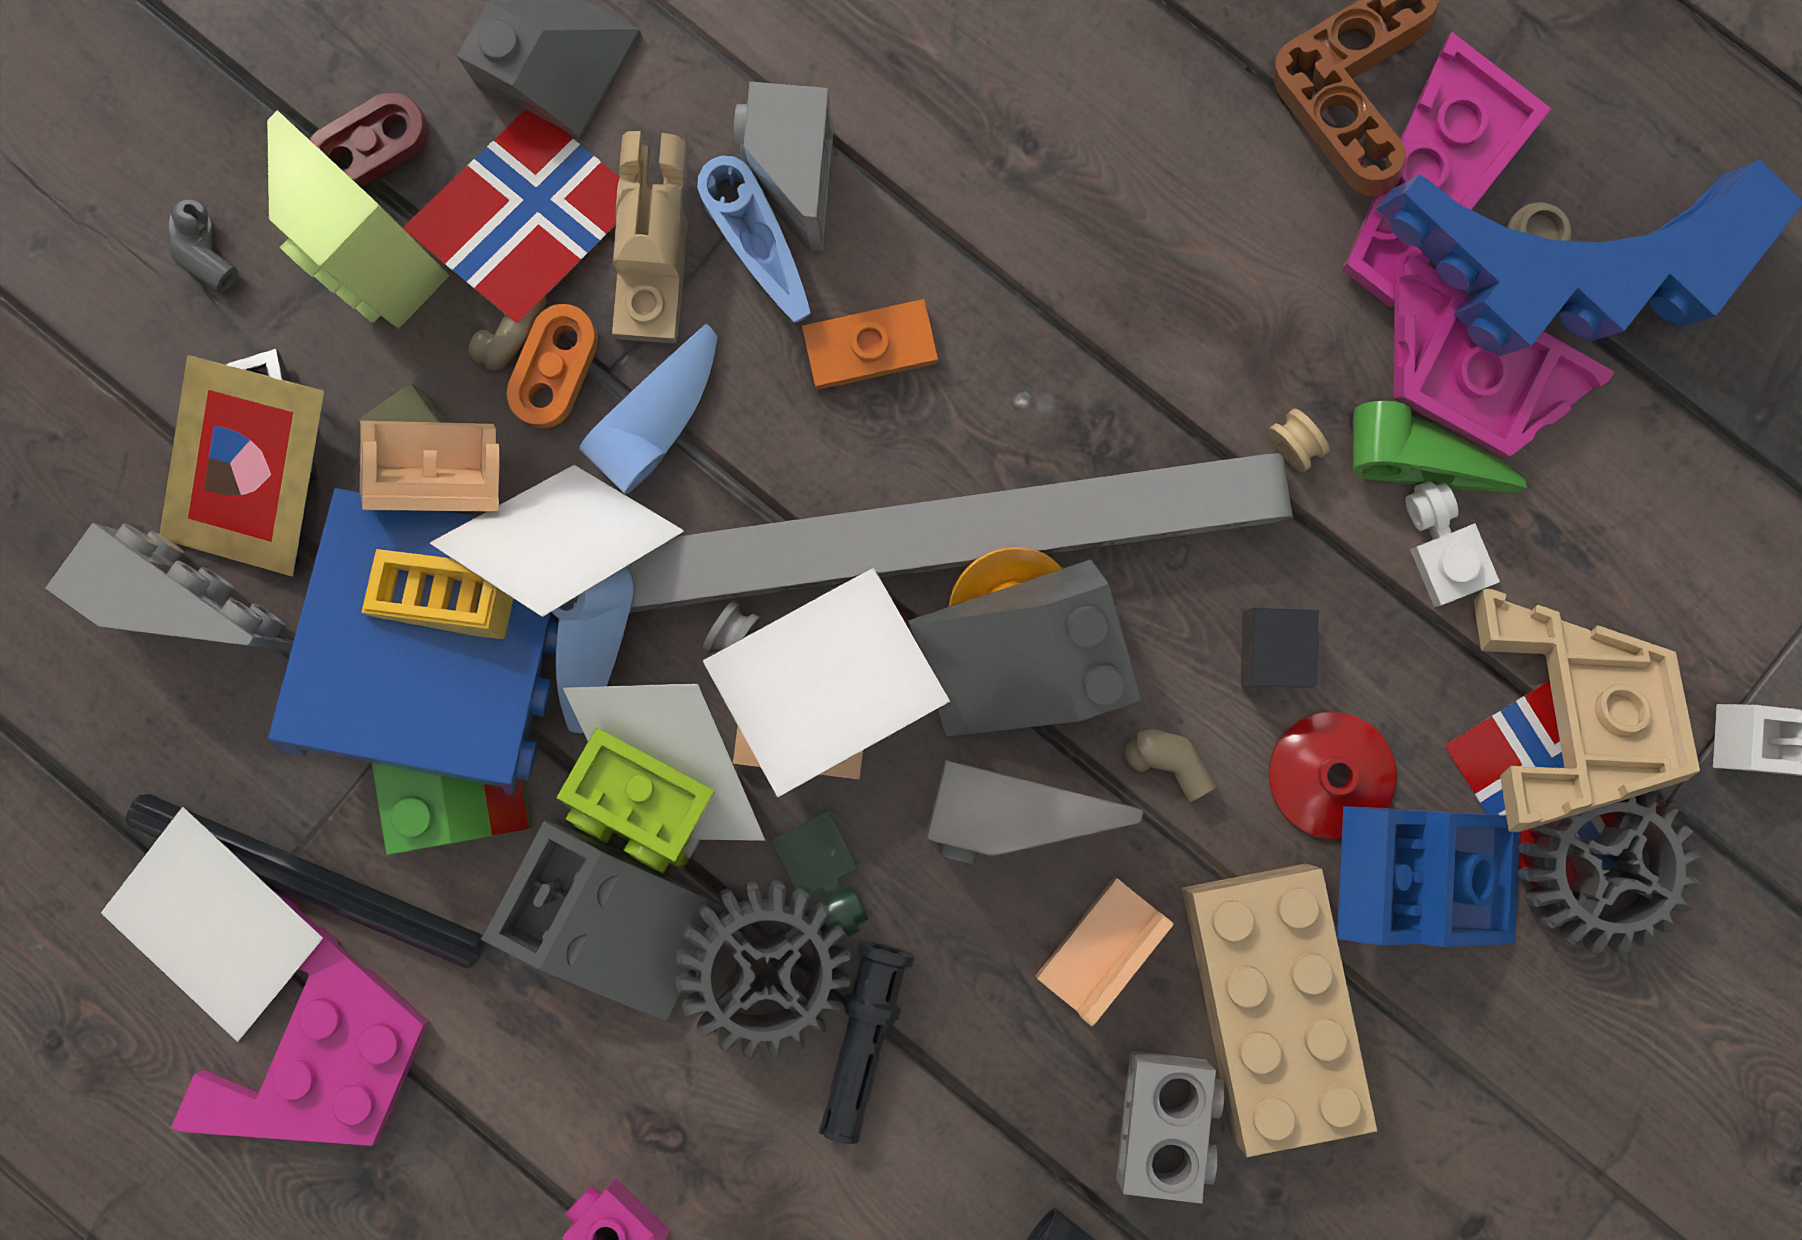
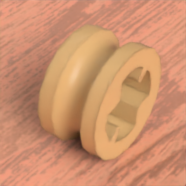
M1293 409L1286 415L1287 422L1285 425L1281 426L1275 423L1267 431L1271 442L1277 451L1283 454L1284 459L1294 469L1304 473L1311 467L1310 459L1313 456L1322 458L1330 452L1327 440L1314 422L1300 410Z

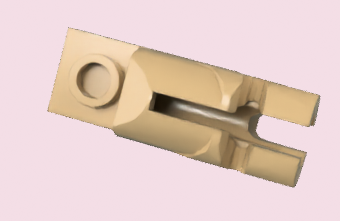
M628 131L622 135L619 165L620 180L618 182L616 199V230L612 264L617 271L612 335L615 339L678 344L688 220L684 214L687 144L684 139L676 135L662 133L659 166L664 176L663 184H653L651 189L648 186L650 149L642 144L643 136L641 131Z

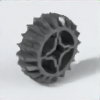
M1656 791L1530 828L1531 832L1538 835L1536 844L1525 842L1518 846L1520 853L1533 856V866L1523 867L1517 874L1521 880L1537 882V886L1530 890L1524 899L1527 900L1529 905L1537 907L1546 906L1539 920L1546 927L1555 928L1561 926L1560 938L1563 941L1577 944L1583 940L1586 950L1597 953L1604 951L1608 945L1611 951L1626 954L1631 951L1632 941L1643 947L1655 945L1654 928L1665 933L1677 930L1674 920L1670 915L1671 910L1687 913L1693 909L1690 903L1681 897L1683 887L1696 888L1701 883L1698 878L1686 875V864H1694L1702 857L1697 851L1683 849L1681 844L1694 831L1687 825H1672L1679 809L1673 804L1668 803L1656 805L1658 797ZM1610 812L1618 814L1612 827L1605 826L1600 835L1594 840L1581 839L1575 835L1583 825L1599 815ZM1645 844L1649 854V870L1646 869L1642 859V851ZM1590 853L1613 855L1607 860L1614 861V870L1623 874L1626 878L1604 875L1610 870L1602 869L1603 861ZM1566 858L1571 861L1575 868L1576 878L1571 890L1566 877ZM1628 890L1640 894L1636 901L1625 910L1611 916L1599 917L1604 905L1612 906L1620 893Z
M748 881L744 889L746 901L737 903L734 894L727 888L720 893L721 899L727 908L718 915L713 907L708 904H703L699 908L702 918L709 925L706 930L695 925H687L683 931L685 938L690 943L696 945L698 949L684 948L677 950L675 956L677 964L692 970L676 976L675 984L678 991L692 993L682 1003L685 1014L687 1016H696L703 1013L697 1023L698 1032L703 1037L711 1035L720 1029L717 1043L719 1048L724 1051L732 1048L737 1040L742 1037L743 1054L751 1059L758 1051L759 1042L765 1041L771 1057L778 1058L782 1052L781 1039L790 1037L797 1049H803L806 1046L805 1037L801 1032L803 1028L810 1025L815 1032L819 1034L825 1033L827 1025L819 1014L822 1008L832 1013L841 1012L842 1003L830 992V989L842 990L849 987V976L834 968L849 962L851 955L846 947L833 946L842 938L844 931L838 923L823 925L830 914L829 909L822 902H819L806 910L809 903V894L806 890L798 888L792 893L788 901L784 903L786 896L785 886L781 881H773L771 883L767 899H761V892L755 881ZM768 920L792 925L786 932L779 929L769 938L761 940L749 937L740 929L754 922ZM810 940L813 951V968L809 982L801 993L790 979V973L795 962L801 957L798 950ZM722 944H724L737 960V966L733 975L726 981L729 988L718 998L712 991L711 970L715 956ZM745 951L756 961L764 958L767 964L769 958L773 957L771 963L782 987L771 977L763 980L760 973L757 980H754L755 974ZM764 999L775 1000L784 1007V1009L778 1012L759 1016L737 1012L740 1007L747 1010L757 1001Z

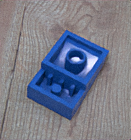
M1344 806L1337 939L1381 946L1424 944L1438 947L1515 944L1520 832H1509L1507 817L1500 814Z

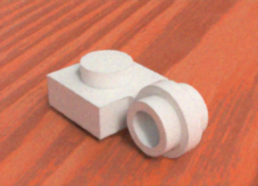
M1432 481L1416 485L1414 493L1406 496L1407 511L1415 527L1419 531L1429 529L1433 540L1414 547L1410 551L1433 606L1444 605L1499 583V578L1476 524L1451 532L1449 527L1450 520L1458 516V505L1450 487L1445 482L1435 485Z

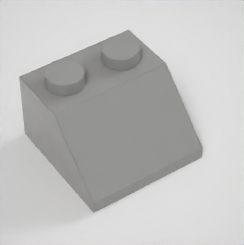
M749 82L747 104L737 103L735 109L734 142L735 144H740V160L744 161L745 164H749L750 170L766 199L810 251L823 252L834 134L828 88Z

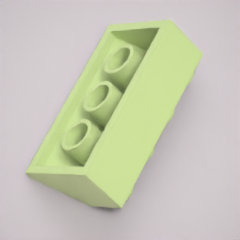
M277 110L267 120L269 220L289 237L280 248L312 277L314 276L353 309H357L371 323H374L382 316L399 329L450 275L376 201Z

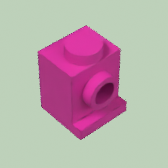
M614 1178L601 1193L591 1185L564 1215L572 1224L562 1236V1239L605 1240L597 1230L601 1227H610L616 1231L619 1240H666L670 1230L617 1178Z

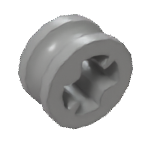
M731 601L711 628L702 648L711 652L713 650L721 651L754 633L760 617L754 613L750 616L742 615L740 605L735 601Z

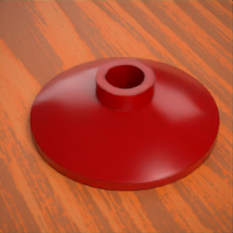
M1322 712L1299 720L1280 737L1272 752L1269 763L1270 790L1280 812L1298 829L1321 838L1342 839L1344 806L1389 808L1395 793L1397 781L1396 764L1388 743L1372 725L1346 713ZM1336 763L1342 764L1348 772L1347 782L1340 788L1333 787L1327 778L1329 768Z

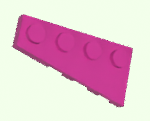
M1451 32L1444 41L1402 134L1401 141L1406 150V160L1402 176L1398 185L1394 188L1421 174L1460 205L1471 210L1552 108ZM1388 192L1380 196H1374L1342 267V271L1389 308H1392L1395 305V267L1399 259L1411 255L1427 265L1431 260L1417 247L1410 246L1398 239L1391 231L1389 221L1376 210L1390 193Z

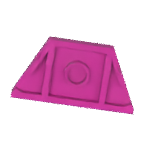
M1408 255L1399 259L1395 267L1393 399L1399 403L1406 404L1412 410L1480 446L1498 458L1512 456L1532 441L1536 432L1545 425L1554 424L1572 410L1570 407L1593 388L1602 387L1611 380L1614 371L1544 331L1532 346L1506 355L1498 356L1496 353L1482 349L1469 337L1468 327L1454 315L1468 294L1464 290L1456 289L1447 284L1439 276L1436 269L1417 258Z

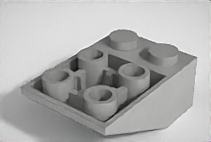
M92 523L45 587V589L99 627L290 652L294 642L281 633L286 624L275 614L258 604L252 603L250 607H247L233 599L230 594L235 587L227 580L205 567H201L199 571H196L181 562L179 559L184 551L175 543L154 531H150L146 535L126 523H123L119 530Z

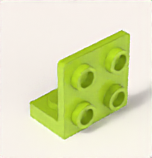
M596 728L559 792L557 799L570 809L566 820L571 822L573 826L606 844L612 834L628 841L624 851L630 854V857L663 874L668 864L683 870L688 861L683 851L715 795V791L607 732Z

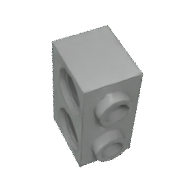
M1130 1050L1116 1180L1123 1194L1202 1204L1204 1184L1213 1185L1217 1171V1147L1215 1144H1209L1211 1118L1220 1119L1224 1104L1223 1079L1215 1078L1216 1070L1206 1059ZM1179 1078L1190 1082L1191 1093L1188 1100L1182 1106L1167 1108L1160 1104V1091L1168 1081ZM1166 1145L1182 1147L1184 1149V1158L1176 1170L1162 1173L1152 1168L1153 1157L1160 1148Z

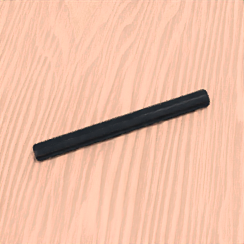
M150 794L137 795L130 805L125 821L129 827L159 838L181 810V807ZM188 811L266 885L463 968L474 966L481 956L485 941L481 940L483 935Z

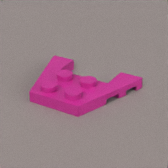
M278 892L276 894L323 939L298 968L307 972L309 977L262 1087L258 1093L207 1070H201L193 1075L171 1128L187 1133L373 1146L382 1136L430 1021L372 969H365L339 946L340 941L324 927L319 928L298 909L300 905L290 896Z

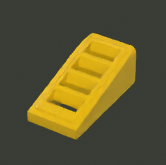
M376 549L361 613L370 617L445 631L504 639L513 598L453 558ZM399 570L408 571L401 604L392 603ZM427 575L434 576L428 606H420ZM454 580L462 582L455 611L448 610ZM481 585H483L477 613H475L481 590Z

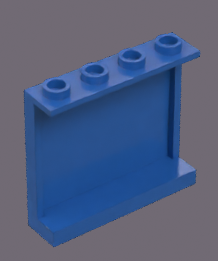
M335 488L268 740L281 753L306 757L307 751L498 786L503 788L505 795L515 796L518 779L530 780L534 767L537 742L527 739L532 717H544L547 709L551 679L542 678L547 654L556 655L559 618L552 612L542 617L513 598L505 638L495 639L364 615L361 612L376 549L451 558L431 545L430 542L478 516L453 511L363 510L360 493ZM399 570L392 603H402L408 571ZM427 575L420 606H428L434 576ZM454 580L448 610H456L461 581ZM481 585V590L475 613H477L483 585Z

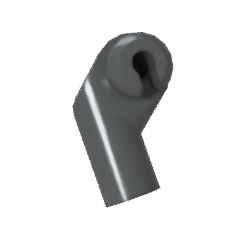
M192 199L177 202L172 208V215L169 218L170 253L173 260L216 292L224 293L234 284L238 275V269L214 253L212 223L208 217L206 207Z

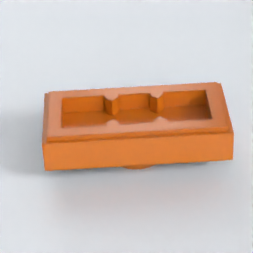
M925 299L802 326L816 390L938 364Z

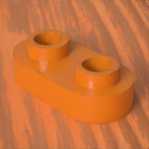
M557 304L546 308L537 316L509 380L506 393L509 407L520 420L531 427L539 429L551 428L559 425L568 417L598 347L596 327L586 313L578 307L569 304ZM566 331L577 333V342L573 348L569 350L558 349L557 340L562 333ZM542 388L552 389V402L544 408L535 407L533 403L535 393Z

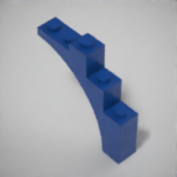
M1759 159L1721 175L1690 208L1654 232L1644 236L1600 243L1551 240L1506 228L1460 205L1421 174L1391 190L1376 210L1389 221L1390 229L1398 239L1410 246L1417 247L1437 265V273L1447 284L1456 289L1464 290L1468 294L1454 315L1468 327V335L1474 343L1486 351L1502 356L1532 346L1557 313H1559V319L1567 330L1587 339L1589 342L1625 331L1648 300L1652 311L1657 316L1673 323L1677 328L1715 317L1801 208L1802 200Z

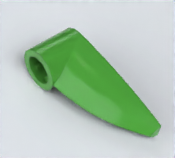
M1373 401L1361 404L1353 411L1352 471L1354 475L1360 478L1407 485H1419L1426 481H1432L1435 485L1445 482L1450 489L1515 494L1527 488L1526 480L1501 458L1439 424L1412 416L1411 408L1406 404L1395 401Z

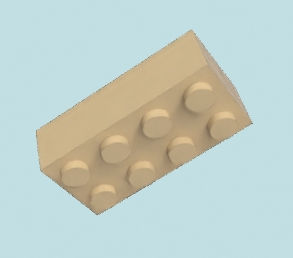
M1305 863L1183 887L1182 892L1220 1077L1224 1082V1097L1234 1142L1245 1156H1257L1377 1132L1322 868Z

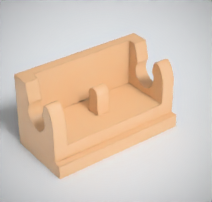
M360 421V495L363 510L498 511L499 444H496V428L494 424Z

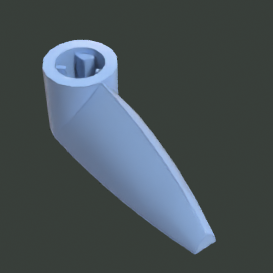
M719 156L711 159L703 166L698 176L697 188L705 212L716 222L734 251L776 304L793 322L802 321L811 313L806 294L781 228L756 178L744 161L734 156ZM727 179L730 180L732 186H734L736 181L741 183L737 188L739 198L731 203H726L725 197H721L720 201L714 199L718 195L717 184Z
M707 323L590 431L580 445L579 450L624 494L631 492L639 486L660 464L665 453L688 423L701 399L710 375L718 339L716 333Z
M624 567L552 611L559 618L556 646L557 689L563 715L571 732L584 733L563 688L607 686L623 638L633 599L634 586L632 576L627 567Z

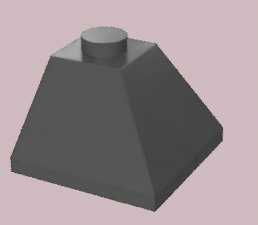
M488 0L460 48L457 58L477 85L524 110H528L582 140L641 33L638 28L585 0Z

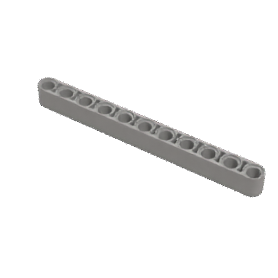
M1280 453L1256 455L677 536L626 566L632 576L634 586L629 613L841 584L872 568L875 569L879 578L969 566L979 557L994 550L1007 547H1025L1048 555L1288 520L1293 518L1284 457Z

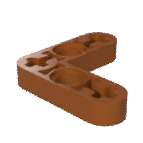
M1358 0L1289 41L1277 54L1274 70V86L1277 93L1348 185L1358 193L1367 196H1380L1390 192L1397 186L1403 173L1406 150L1401 139L1354 82L1353 78L1428 33L1434 24L1439 0ZM1399 2H1403L1407 7L1419 4L1420 10L1419 13L1415 14L1411 9L1407 8L1396 14L1397 5ZM1390 21L1389 30L1387 31L1385 23ZM1349 29H1361L1371 35L1373 43L1362 50H1350L1340 43L1338 37ZM1297 64L1303 70L1314 67L1313 83L1302 72L1292 76V66ZM1315 86L1319 92L1312 98ZM1343 105L1354 112L1356 120L1347 127L1334 128L1328 126L1320 115L1330 106ZM1365 134L1364 144L1362 147L1358 141ZM1365 151L1375 161L1385 157L1387 159L1385 170L1381 171L1376 165L1364 168Z

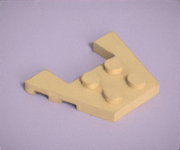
M1482 589L1473 601L1481 651L1544 654L1546 656L1564 768L1510 766L1500 776L1509 832H1521L1688 781L1700 771L1675 651L1599 625L1592 631L1562 621L1558 611L1536 605L1533 610L1507 602L1505 601V593L1493 589Z

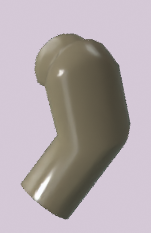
M546 297L518 324L505 314L495 335L487 330L477 331L469 344L468 354L470 359L477 364H485L487 370L496 371L506 368L525 344L535 319L543 311L547 303Z
M1148 729L1139 732L1137 738L1128 741L1125 746V758L1132 769L1138 772H1145L1150 767L1172 772L1189 802L1204 796L1217 787L1193 744L1186 737L1157 729Z

